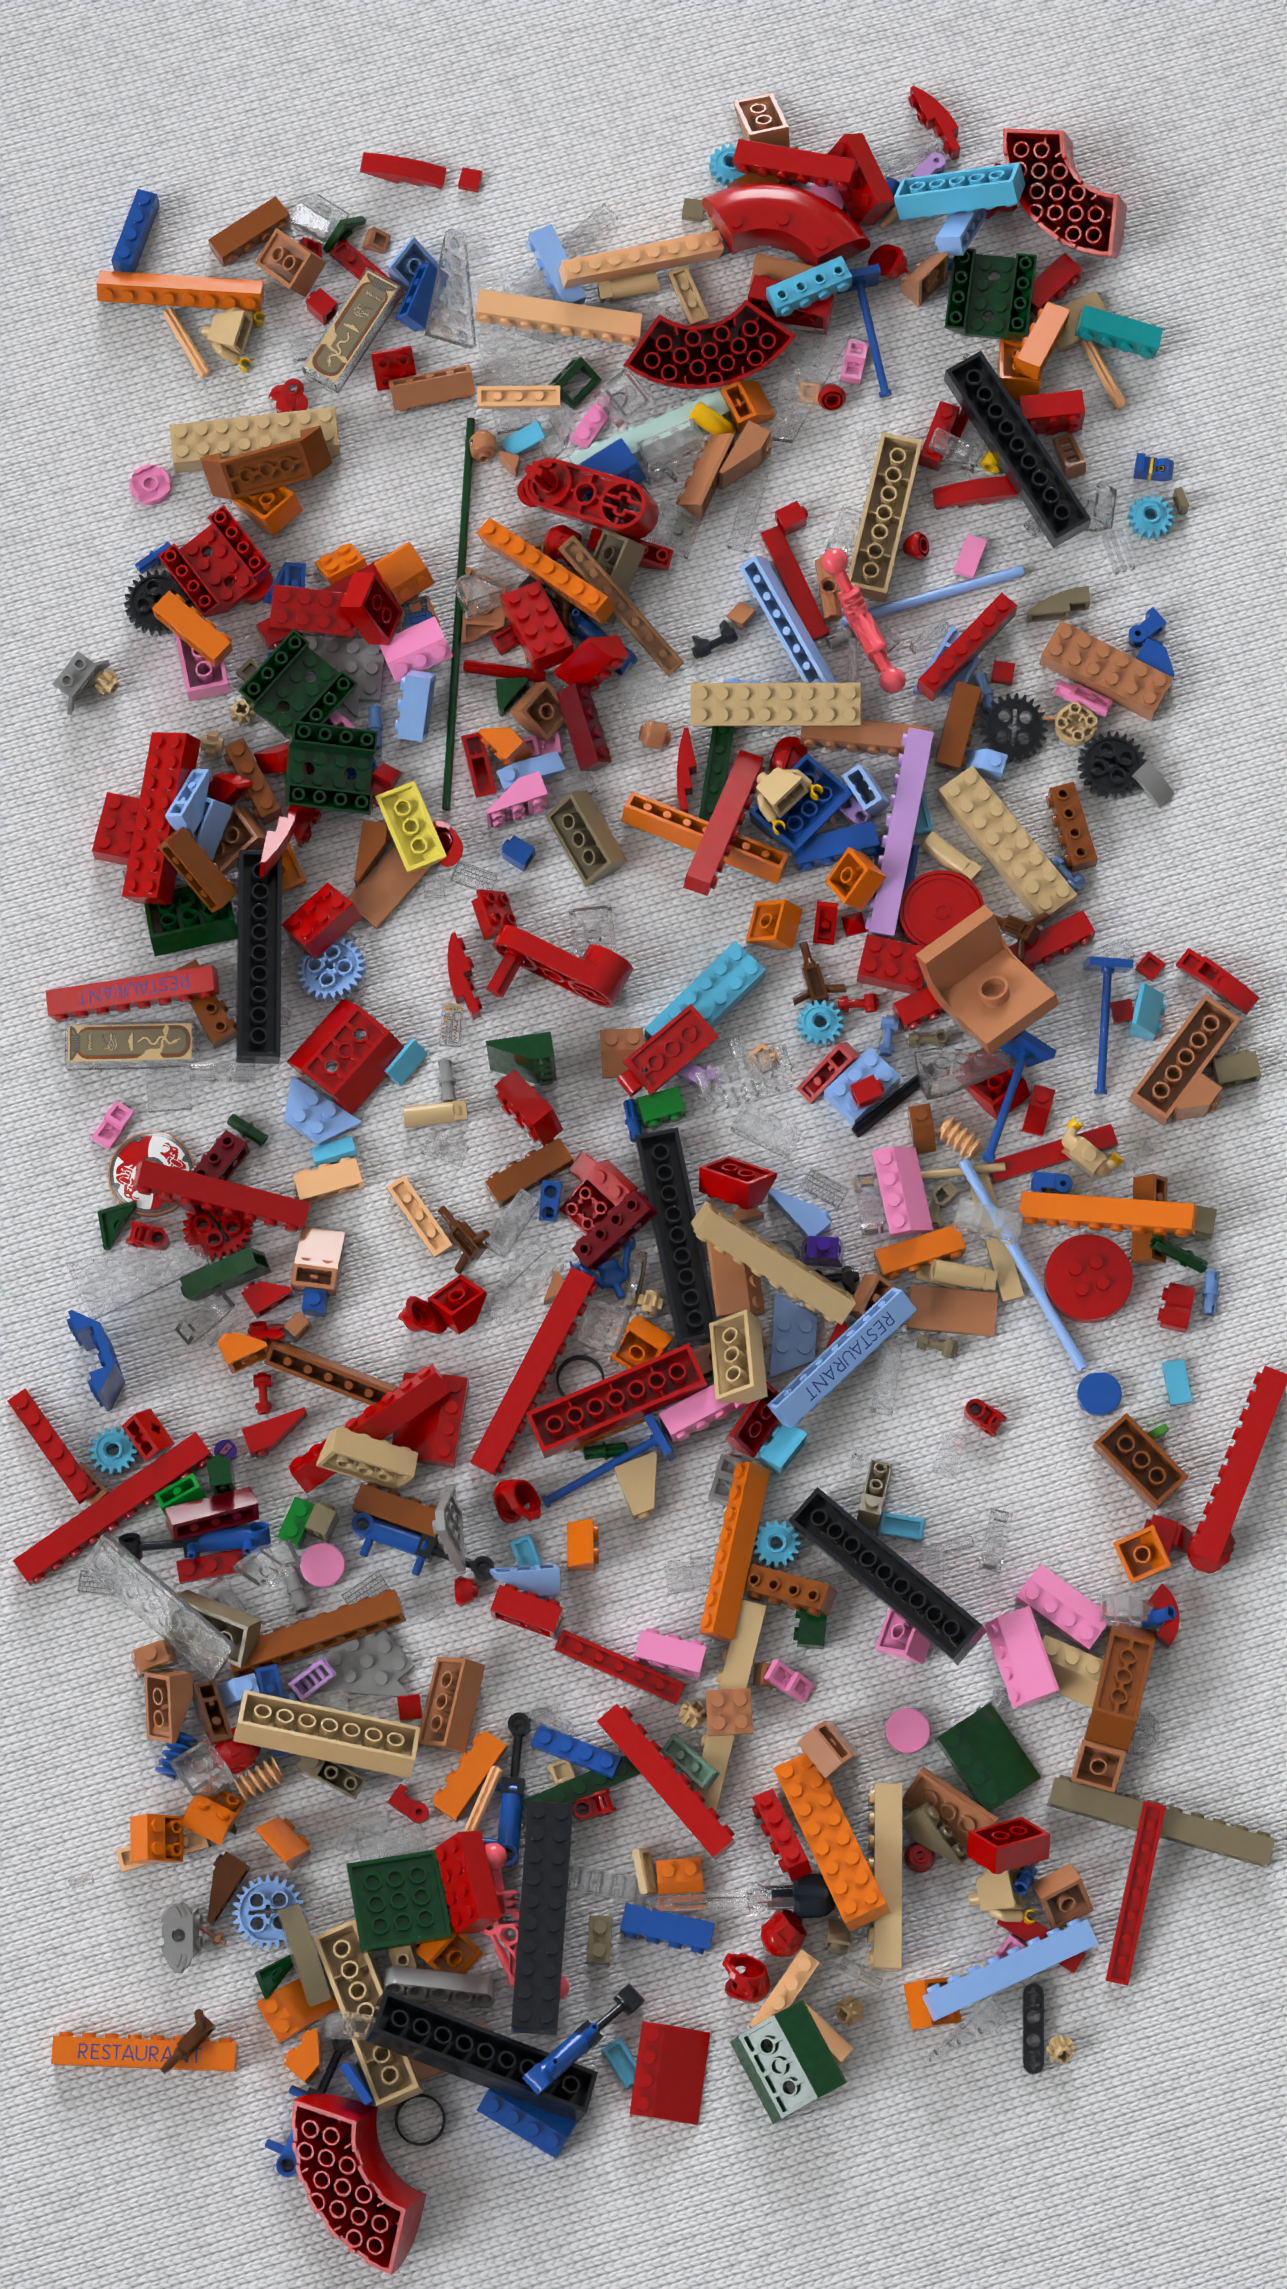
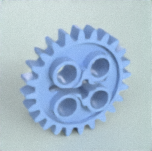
M344 937L340 942L339 939L334 942L316 960L306 952V957H299L302 963L297 964L299 969L296 972L299 978L298 981L304 992H308L311 998L315 996L317 1001H320L323 997L325 1002L328 1003L330 997H332L334 1002H337V996H341L344 1000L346 992L352 995L351 989H359L357 982L364 981L361 976L366 974L363 968L366 966L363 960L364 956L359 947L354 945L353 941L347 942ZM350 968L348 971L342 972L344 969Z
M270 1875L266 1876V1881H263L258 1876L257 1884L250 1880L249 1889L242 1886L245 1892L244 1895L236 1894L240 1902L233 1903L238 1908L237 1911L232 1912V1915L238 1916V1919L233 1921V1924L241 1925L237 1929V1933L245 1932L242 1939L245 1941L251 1938V1946L258 1942L259 1949H262L264 1944H267L268 1949L271 1950L272 1944L275 1943L279 1949L281 1947L280 1941L286 1943L283 1929H276L274 1925L276 1919L279 1918L278 1913H272L270 1918H268L265 1914L249 1915V1912L267 1911L268 1907H271L273 1911H277L299 1903L301 1906L305 1901L297 1900L301 1892L293 1893L296 1886L292 1884L287 1887V1879L279 1883V1876H276L274 1881H271ZM258 1895L262 1896L263 1904L260 1907L252 1906V1899ZM284 1895L286 1897V1902L283 1906L275 1905L274 1900L276 1896ZM257 1918L262 1919L264 1922L260 1930L252 1928V1922Z

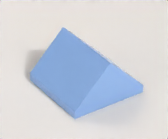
M411 237L388 267L389 277L402 289L408 291L419 265L431 263L438 268L439 264L415 237Z

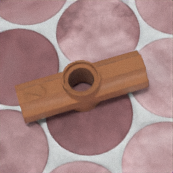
M822 557L815 560L819 596L821 598L824 621L833 622L842 618L841 605L837 596L838 583L833 574H829L824 570L821 562ZM832 587L834 590L827 592L824 588Z

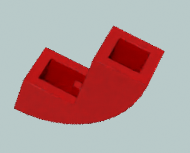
M1161 1584L1146 1604L1152 1609L1172 1606L1176 1610L1175 1619L1166 1621L1155 1635V1639L1168 1649L1177 1635L1180 1618L1174 1596L1164 1584Z

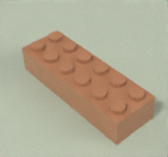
M1062 620L1041 654L1040 665L1112 699L1114 703L1149 721L1153 720L1173 681V677Z
M1205 994L1132 1092L1128 1102L1165 1126L1173 1115L1177 1104L1200 1073L1203 1074L1238 1027L1241 1018Z

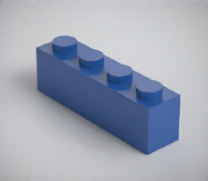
M137 189L111 259L114 271L135 273L160 207L157 194Z
M874 821L813 835L797 852L793 851L798 871H811L821 865L824 867L832 866L840 860L848 847L867 854L868 857L877 854L881 849Z
M626 1903L620 1932L624 1933L626 1938L637 1940V1936L646 1938L648 1943L659 1945L660 1941L667 1942L670 1948L681 1950L682 1946L691 1948L690 1952L703 1955L704 1951L709 1952L715 1923Z

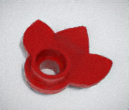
M292 378L287 380L284 385L275 386L269 394L271 400L277 401V413L307 410L308 399L303 394L304 385L298 379ZM292 385L297 386L295 392L290 391Z
M255 1321L249 1324L247 1331L250 1337L262 1341L264 1339L278 1341L285 1337V1334L281 1331L285 1329V1324L267 1325L265 1321Z

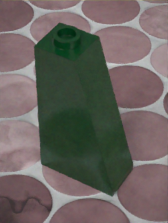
M248 1247L181 1278L182 1286L180 1288L185 1298L196 1302L272 1272L265 1253Z

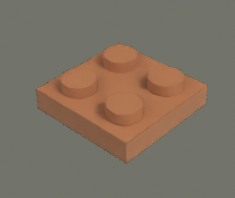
M751 1688L705 1691L708 1737L753 1734Z

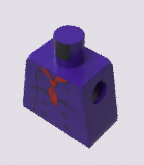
M808 1236L802 1243L801 1262L810 1266L842 1267L843 1244L840 1238Z

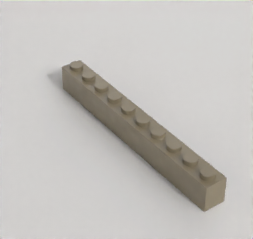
M1060 1775L1059 1778L1055 1777L1053 1780L1047 1806L1137 1831L1143 1801H1139V1797L1132 1794L1121 1796L1116 1794V1790L1115 1793L1100 1790L1092 1786L1072 1782L1071 1777ZM1147 1800L1148 1802L1161 1804L1157 1801ZM1169 1806V1809H1165L1159 1838L1266 1868L1269 1866L1275 1842L1274 1838H1270L1271 1834L1263 1831H1257V1834L1248 1831V1827L1242 1825L1231 1827L1226 1825V1821L1213 1818V1821L1206 1820L1204 1815L1191 1812V1815L1182 1813L1183 1809Z

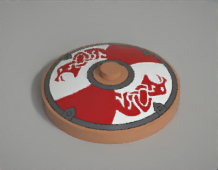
M144 1132L127 1139L115 1151L108 1170L109 1185L116 1200L120 1204L130 1201L137 1202L133 1214L143 1217H160L177 1210L180 1206L177 1205L175 1199L172 1198L171 1201L160 1199L157 1194H140L138 1189L133 1188L137 1165L142 1159L190 1171L192 1168H195V1164L189 1150L177 1138L162 1132Z

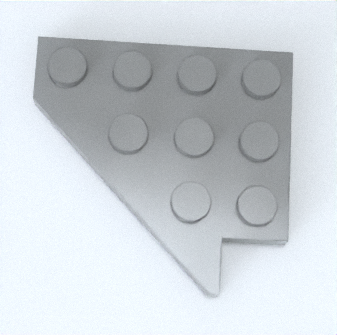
M302 635L310 642V649L337 672L340 673L343 670L358 683L356 688L342 702L354 718H358L360 701L381 702L385 658L379 645L367 644L364 639Z
M449 1484L446 1485L437 1505L435 1520L432 1521L434 1534H438L439 1543L443 1544L444 1553L448 1554L450 1564H454L457 1572L466 1570L462 1511L457 1503L456 1485Z
M383 1629L334 1646L322 1656L337 1675L318 1688V1692L389 1697L409 1695L398 1681L415 1666ZM320 1664L318 1667L323 1672V1674L325 1676L329 1675L325 1668ZM313 1670L312 1672L319 1681L322 1680L318 1673ZM307 1674V1675H306L307 1679H308V1680L310 1681V1683L314 1686V1685H315L314 1681H313V1680L310 1678V1676Z

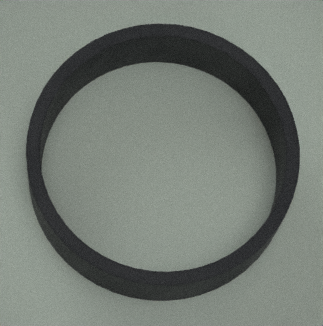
M574 1355L563 1361L556 1374V1384L561 1396L564 1397L566 1394L560 1388L559 1376L567 1364L576 1360L589 1361L599 1369L602 1380H604V1372L600 1364L592 1357L586 1355Z
M426 2094L416 2095L401 2102L396 2110V2130L401 2138L409 2144L415 2146L429 2145L435 2142L444 2131L446 2124L444 2109L432 2096ZM417 2097L433 2100L439 2106L443 2117L439 2133L433 2139L423 2143L412 2142L405 2138L398 2125V2116L403 2105Z

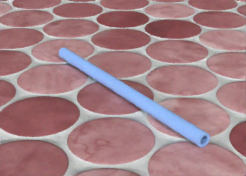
M1022 566L1014 567L867 610L873 619L1018 578L1024 576V570ZM843 616V626H850L846 617Z

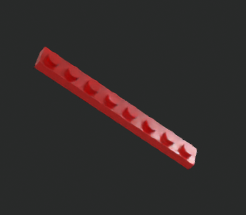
M1143 1800L1105 1981L1128 1986L1166 1805Z

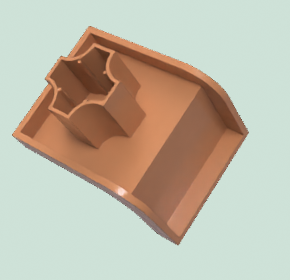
M985 905L915 954L927 987L935 1000L990 1055L1059 1005L1056 994L1009 949L1001 935L994 913Z

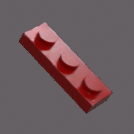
M242 1549L176 1561L180 1584L246 1572Z

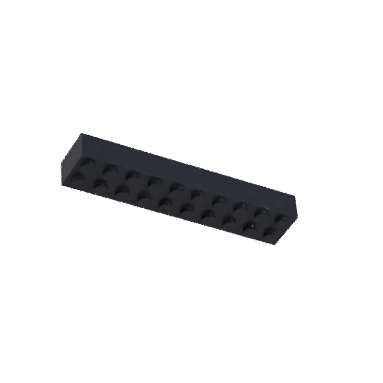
M982 351L945 370V383L1051 546L1055 548L1089 529L1090 516Z
M239 850L236 1063L279 1064L281 1046L282 856L264 877H261L259 875L263 850Z
M678 1127L635 1135L646 1197L658 1212L651 1221L677 1347L679 1348L688 1343L690 1347L708 1344L711 1342L709 1323L717 1321L718 1318L716 1317L715 1303L702 1241L696 1237L691 1224L696 1216Z
M818 1487L788 1520L798 1532L957 1666L987 1632L981 1623Z
M528 1801L511 2032L557 2035L573 1804Z
M387 1990L382 1993L377 2001L365 2041L578 2123L587 2113L598 2074L595 2070L574 2063L540 2095H537L523 2080V2076L550 2053Z

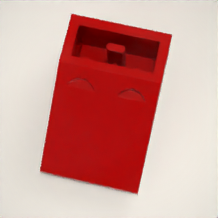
M608 1159L599 1161L559 1210L587 1235L595 1223L602 1221L610 1209L618 1206L623 1201L626 1194L634 1190L637 1191L639 1188Z

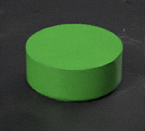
M1165 1423L1147 1434L1154 1440L1169 1432V1429Z

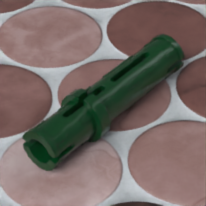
M1157 1235L1151 1238L1150 1243L1153 1244H1149L1150 1248L1178 1261L1181 1266L1190 1267L1198 1273H1203L1207 1269L1205 1265H1208V1262L1195 1256L1192 1251L1183 1250Z

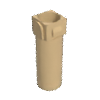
M656 271L597 282V290L600 302L605 300L610 302L612 300L658 292L659 284Z
M935 831L921 845L925 852L949 871L966 877L972 883L980 875L982 867L974 860L971 861Z
M465 1100L403 1107L405 1128L468 1121Z
M934 1259L930 1270V1280L975 1289L995 1290L998 1272L988 1268L984 1269Z

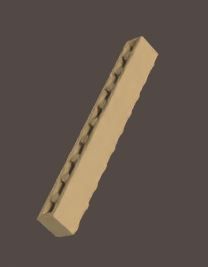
M742 1600L734 1639L730 1640L729 1648L724 1647L721 1660L725 1661L723 1670H718L716 1682L720 1683L718 1690L747 1688L765 1617L766 1605ZM708 1733L707 1735H702L700 1747L704 1748L702 1757L720 1775L708 1791L703 1790L692 1779L690 1789L693 1793L696 1790L699 1791L706 1800L703 1804L708 1810L712 1807L717 1812L735 1735L709 1737Z

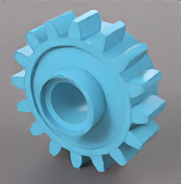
M730 143L728 148L723 144L721 151L716 148L715 155L710 156L709 169L711 170V177L715 176V182L722 183L723 187L746 175L737 171L735 166H728L734 165L732 161L736 148L733 147L732 143Z
M1151 494L1150 499H1147L1145 495H1142L1141 501L1135 499L1134 505L1130 506V512L1127 516V519L1130 520L1128 526L1133 527V534L1138 533L1140 535L1139 538L1146 537L1148 540L1154 537L1158 540L1161 534L1165 536L1167 529H1171V522L1174 519V516L1171 515L1173 508H1167L1169 502L1165 501L1162 503V497L1159 496L1157 499H1154L1153 494ZM1146 516H1153L1155 519L1150 520Z
M814 1000V1006L807 1003V1010H800L802 1017H797V1023H799L797 1031H802L800 1038H806V1044L814 1043L816 1048L818 1045H823L825 1048L826 1043L830 1042L833 1045L835 1042L834 1038H840L841 1033L839 1031H843L844 1025L840 1023L843 1022L844 1018L839 1016L840 1009L833 1010V1003L826 1006V1000H823L822 1005H819L817 1000ZM823 1021L826 1025L824 1027H817L815 1022Z
M113 1427V1431L110 1432L105 1428V1434L102 1435L98 1432L97 1436L99 1439L91 1440L95 1446L89 1448V1451L94 1453V1455L90 1456V1460L97 1461L94 1466L96 1469L102 1467L101 1472L103 1474L109 1471L111 1476H114L115 1472H119L122 1475V1470H130L129 1465L136 1463L133 1457L138 1455V1451L133 1449L135 1445L133 1442H130L131 1439L128 1435L125 1436L126 1432L124 1429L118 1432L117 1427ZM118 1447L119 1452L117 1455H108L111 1448Z
M775 1519L774 1525L766 1521V1528L759 1526L760 1534H756L757 1541L754 1543V1547H757V1549L753 1551L754 1555L760 1556L758 1562L765 1561L767 1568L772 1564L775 1569H778V1565L781 1564L784 1568L787 1567V1561L793 1563V1555H799V1551L795 1547H800L801 1542L795 1541L799 1534L792 1533L794 1526L787 1528L786 1521L782 1525H778L777 1519ZM779 1540L782 1543V1547L773 1549L770 1546V1542Z

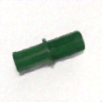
M232 1114L228 1118L227 1124L240 1132L243 1138H249L260 1147L267 1141L268 1135L254 1127L252 1122L248 1123L236 1114Z
M603 1442V1445L584 1446L585 1461L605 1458L607 1460L608 1457L619 1456L628 1451V1446L626 1442L612 1444Z

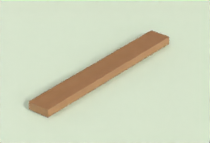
M574 535L558 548L561 554L588 584L608 596L616 608L613 614L668 677L684 664L683 660Z

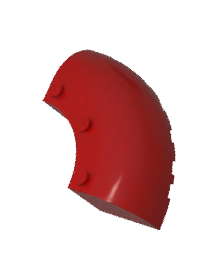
M1003 128L1005 163L1020 162L1025 187L1019 202L1031 219L1052 238L1071 249L1096 257L1116 259L1123 242L1127 205L1118 194H1110L1092 188L1080 178L1073 158V142L1065 131Z
M749 183L717 191L702 199L704 209L717 230H719L732 255L743 250L758 248V246H771V248L786 252L790 251L799 256V259L807 265L816 267L840 256L846 261L870 248L869 239L844 211L825 198L795 186L778 183Z
M745 300L736 311L726 318L707 325L687 326L673 322L659 314L630 354L623 367L646 380L667 387L698 390L717 388L743 380L762 370L790 345L796 335L748 300Z
M308 2094L298 2097L294 2100L291 2117V2129H293L292 2151L295 2152L297 2162L295 2167L300 2183L303 2182L308 2194L306 2197L316 2214L320 2215L331 2235L348 2247V2251L352 2254L356 2253L366 2260L365 2263L392 2275L403 2264L413 2245L421 2221L426 2194L404 2182L387 2162L377 2135L378 2107L364 2105L361 2101L331 2094Z

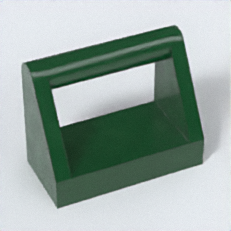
M580 356L573 358L548 386H560V400L575 410L602 380ZM581 370L592 380L572 400L562 388Z

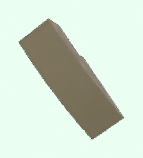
M1089 586L1065 590L1044 599L1028 610L1027 622L1069 619L1070 611L1088 610L1090 606Z

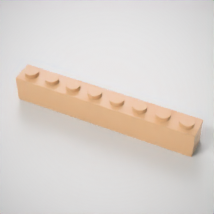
M719 230L563 260L558 271L563 289L717 259L720 258L724 246Z
M479 289L475 321L483 324H500L503 327L515 326L523 330H540L543 333H560L567 337L572 335L580 336L587 340L600 339L606 343L619 342L626 346L637 345L640 338L642 314Z

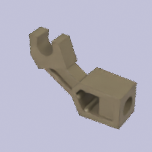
M949 1179L932 1191L933 1196L929 1206L932 1225L938 1224L941 1229L944 1227V1224L939 1214L940 1208H946L960 1195L959 1190ZM944 1191L948 1197L943 1199V1202H940L937 1196Z

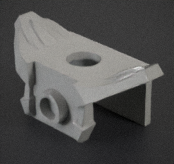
M77 651L53 682V685L60 689L61 693L64 692L69 696L68 715H72L75 701L100 670L110 666L109 660L94 663Z
M173 1900L162 1913L161 1923H164L162 1926L164 1944L161 1946V1950L174 1973H183L190 1966L192 1958L202 1950L203 1939L199 1937V1928L202 1927L203 1921L202 1914H199V1907L191 1910L182 1900ZM175 1929L184 1931L185 1939L183 1941H176L174 1939Z

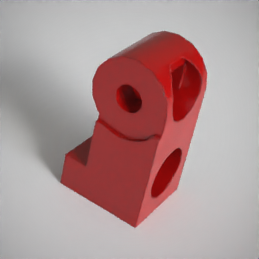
M400 1783L387 1801L388 1804L417 1824L424 1823L429 1817L428 1807L424 1803L415 1802L407 1796L408 1788Z

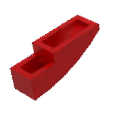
M479 732L461 736L476 798L497 793L486 747L481 741L483 736Z

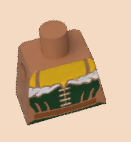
M159 1640L132 1651L131 1658L138 1678L144 1677V1672L166 1669L179 1664L172 1643L166 1640Z

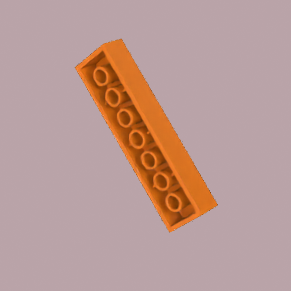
M804 1753L774 1767L775 1774L849 1932L891 1913L828 1777L825 1778L818 1772L816 1766Z

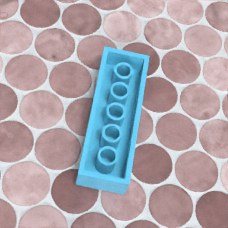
M1020 162L906 178L901 180L894 196L899 220L906 219L908 221L915 220L918 217L932 218L940 214L953 215L956 212H973L976 209L983 208L990 210L1004 205L1011 207L1018 204L1025 187V181Z
M734 941L645 1028V1037L649 1040L690 1004L696 1008L713 1029L766 977V969Z

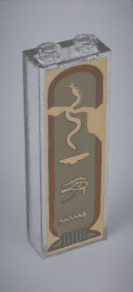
M367 267L303 363L304 377L310 382L316 381L329 392L334 391L339 394L402 298V286Z
M195 1021L65 1023V1066L67 1071L197 1068V1061H200V1048H197V1040L201 1038L200 1027L196 1026Z

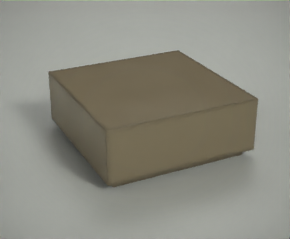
M684 198L682 220L702 222L704 212L702 200Z
M1176 488L1172 499L1178 513L1183 515L1188 512L1189 503L1183 488Z

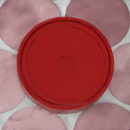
M944 870L928 872L913 880L904 891L899 909V925L904 937L910 944L927 947L984 905V901L977 887L966 877Z
M1093 1234L1074 1236L1062 1242L1052 1252L1044 1273L1045 1291L1053 1307L1066 1318L1080 1323H1097L1114 1316L1126 1303L1133 1283L1132 1267L1124 1251L1113 1241Z

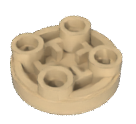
M1073 702L1058 712L1054 728L1061 741L1068 745L1081 746L1086 742L1088 743L1094 737L1098 720L1088 707L1080 705L1078 702Z

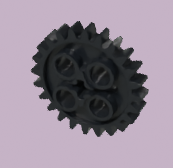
M156 569L154 575H151L147 571L146 578L140 574L139 582L133 580L135 587L128 586L130 594H125L127 601L124 602L125 608H128L125 610L126 615L130 616V623L135 622L136 629L142 626V633L149 629L151 636H153L155 631H158L159 636H161L162 631L165 630L169 635L170 629L154 616L152 607L168 591H171L174 595L176 593L179 594L190 608L189 604L193 602L172 574L167 576V572L164 570L162 575H159ZM153 587L159 588L156 592L149 591ZM142 605H149L146 610L139 609Z
M1008 693L1006 694V700L999 696V703L991 701L993 708L986 707L985 711L988 715L981 716L985 723H980L979 726L985 728V730L979 734L986 736L982 743L989 742L990 745L987 749H994L997 752L1007 754L1009 762H1012L1014 757L1020 762L1022 755L1029 759V752L1034 755L1037 753L1034 748L1035 746L1042 748L1039 740H1046L1042 733L1048 732V729L1043 727L1048 720L1041 719L1045 712L1039 713L1037 710L1041 705L1039 704L1034 707V699L1027 702L1026 695L1019 699L1018 693H1016L1014 698L1011 699ZM1013 709H1016L1015 726L1019 727V729L1014 733V746H1011L1012 729L1008 728V726H1011L1013 723ZM1000 711L1008 712L1010 718L1007 722L999 719L998 714ZM1021 713H1028L1031 720L1029 723L1025 724L1020 721ZM997 733H1006L1008 736L1007 742H999L997 740ZM1026 734L1029 738L1028 744L1023 745L1019 743L1018 735Z
M1110 731L1107 732L1106 737L1099 733L1098 740L1092 737L1091 744L1086 742L1085 749L1080 751V755L1083 757H1078L1080 765H1078L1077 770L1083 772L1080 773L1079 778H1086L1084 786L1090 784V792L1095 789L1098 790V797L1103 792L1106 799H1108L1109 794H1113L1114 799H1116L1118 793L1124 798L1126 790L1132 794L1133 786L1139 788L1140 784L1132 775L1147 760L1141 759L1144 757L1145 752H1138L1141 745L1133 746L1134 738L1129 741L1126 740L1127 734L1120 738L1119 732H1116L1114 737L1111 736ZM1108 749L1112 754L1105 755L1101 750ZM1127 757L1131 762L1124 763L1121 758ZM1100 767L1103 772L1096 773L1093 768ZM1118 775L1122 777L1123 780L1118 782L1115 781L1112 777Z

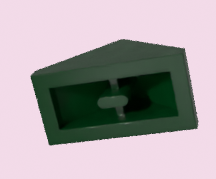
M526 677L496 679L499 716L503 717L529 688V680Z

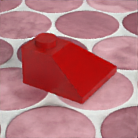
M461 1274L427 1299L446 1326L460 1335L477 1322L487 1293Z

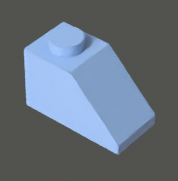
M990 749L966 750L965 754L968 755L964 767H960V771L964 772L973 766L981 777L1001 782L1007 763V754Z
M255 1673L237 1677L218 1685L224 1708L240 1705L244 1690L260 1693Z

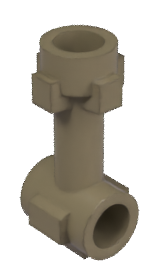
M938 1030L935 1035H919L918 1031L909 1033V1046L919 1048V1044L935 1043L939 1048H943L950 1040L949 1034L944 1030Z
M919 1334L916 1347H920V1350L925 1351L927 1347L942 1351L941 1356L954 1359L955 1355H957L958 1341L946 1338L944 1343L929 1339V1334Z

